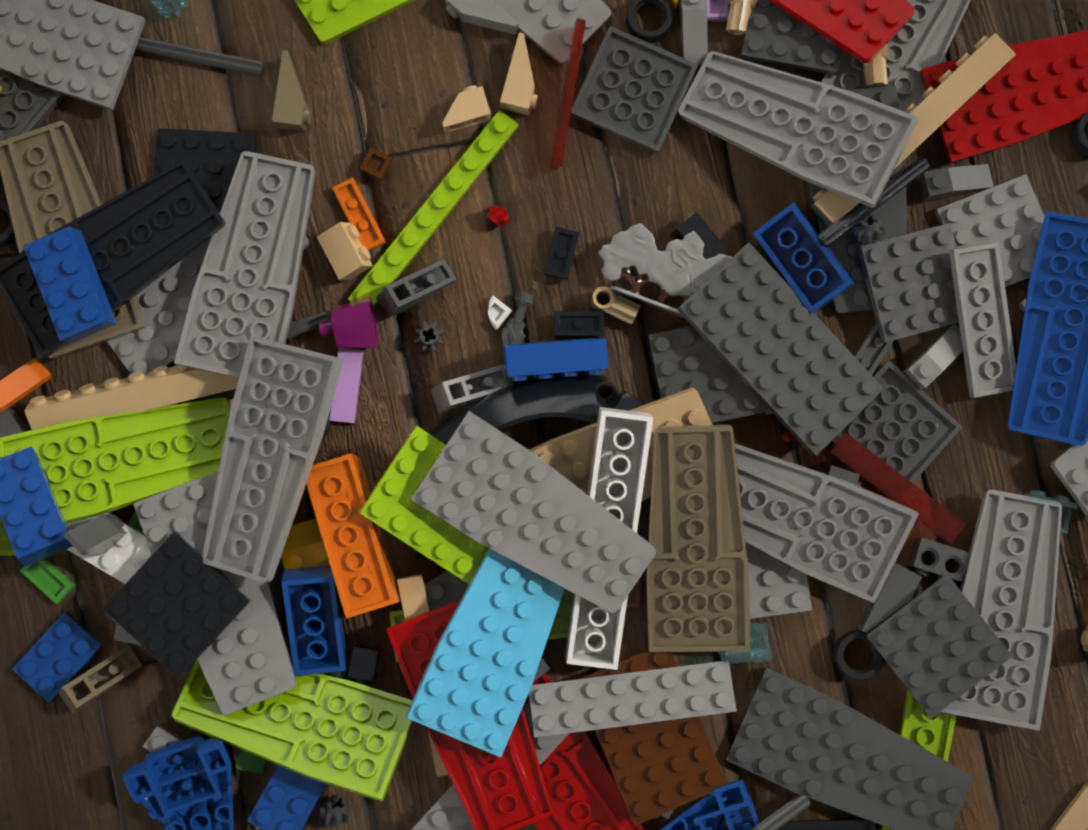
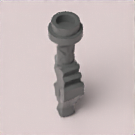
M519 291L518 296L516 295L517 311L514 318L511 317L510 322H507V327H503L501 335L503 345L520 344L526 337L523 333L526 325L522 320L524 319L527 306L529 307V305L533 304V295Z

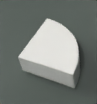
M492 296L488 304V317L492 326L498 330L512 313V310L495 296Z

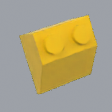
M316 518L291 526L281 555L285 570L330 565Z

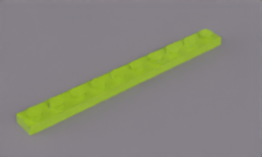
M501 110L496 113L349 296L348 300L350 302L371 296L373 308L377 305L376 297L385 286L397 280L518 129V123Z

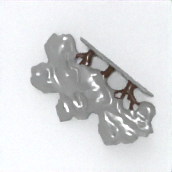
M641 223L630 227L627 231H621L614 235L611 244L603 245L602 249L598 252L604 261L602 268L604 278L612 281L625 277L631 285V289L628 291L615 286L610 287L612 291L682 318L685 317L677 309L663 304L666 296L680 295L683 297L684 303L732 258V256L718 254L715 257L705 259L703 256L704 243L695 231L685 235L683 240L675 239L670 241L665 251H658L653 234ZM630 266L637 268L639 273L638 281H635V276L631 277ZM622 268L626 269V275L621 273ZM642 275L648 276L647 279L643 281L641 280ZM654 282L660 286L661 293L657 301L640 295L642 284Z

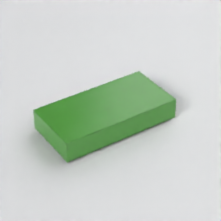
M46 558L27 565L20 570L26 578L55 604H60L76 586Z

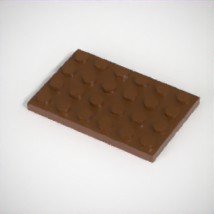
M647 650L618 662L617 670L604 668L580 679L677 667L671 652H649ZM699 717L594 730L633 826H637L708 795L717 787L727 784Z

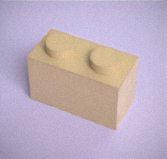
M339 222L317 236L339 280H351L373 266L370 261L369 251L366 247L362 246L358 238L360 236L358 230L354 225L346 222Z

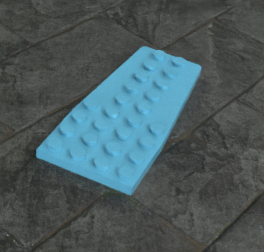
M489 548L434 650L405 717L501 757L533 684L565 588Z

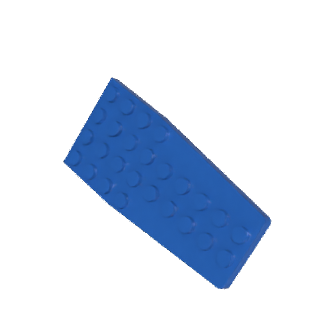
M1046 211L1028 283L1007 427L1013 432L1079 447L1085 445L1088 439V219Z

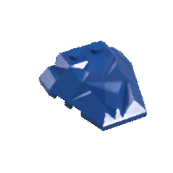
M196 736L149 752L143 762L134 764L122 774V779L131 798L137 804L141 802L149 810L148 815L153 820L157 818L164 825V830H234L231 759L222 740L214 738L206 740L203 736Z
M740 779L717 787L659 830H751L760 821L751 796L748 794L743 780Z

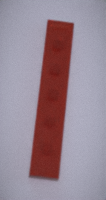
M579 18L575 20L573 25L550 168L559 169L563 163L586 21Z
M846 432L843 433L829 452L855 473L860 474L863 479L892 501L919 513L917 520L947 543L952 544L965 527V522Z

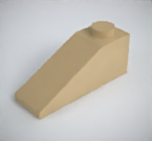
M519 32L502 92L500 108L529 116L530 109H535L538 95L535 94V85L524 33Z

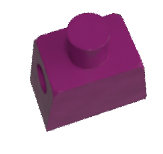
M371 296L334 308L330 313L331 321L319 323L321 337L334 335L337 347L376 348L380 342Z

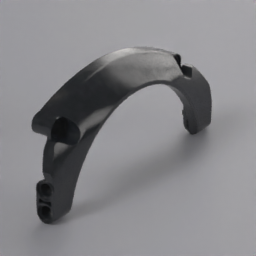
M604 375L555 376L547 379L522 382L492 392L454 413L429 434L446 445L468 411L501 431L523 421L545 417H566L597 423L599 407L629 411L643 406L645 403L627 391H622L618 394L615 385ZM601 385H609L605 393H598V388ZM411 547L416 560L425 557Z

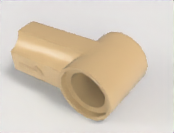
M727 0V3L730 4L726 26L728 33L746 35L751 10L756 6L758 0Z
M888 44L870 63H863L865 88L887 86L886 60L888 58Z
M599 287L591 298V305L596 311H604V313L629 325H632L641 306L614 293L608 287ZM605 294L609 298V303L607 305H600L596 300V296Z

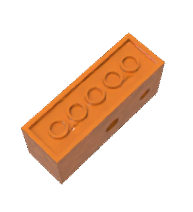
M350 453L313 465L306 485L345 617L350 618L400 602L399 587L382 529L358 513L371 494L360 457Z

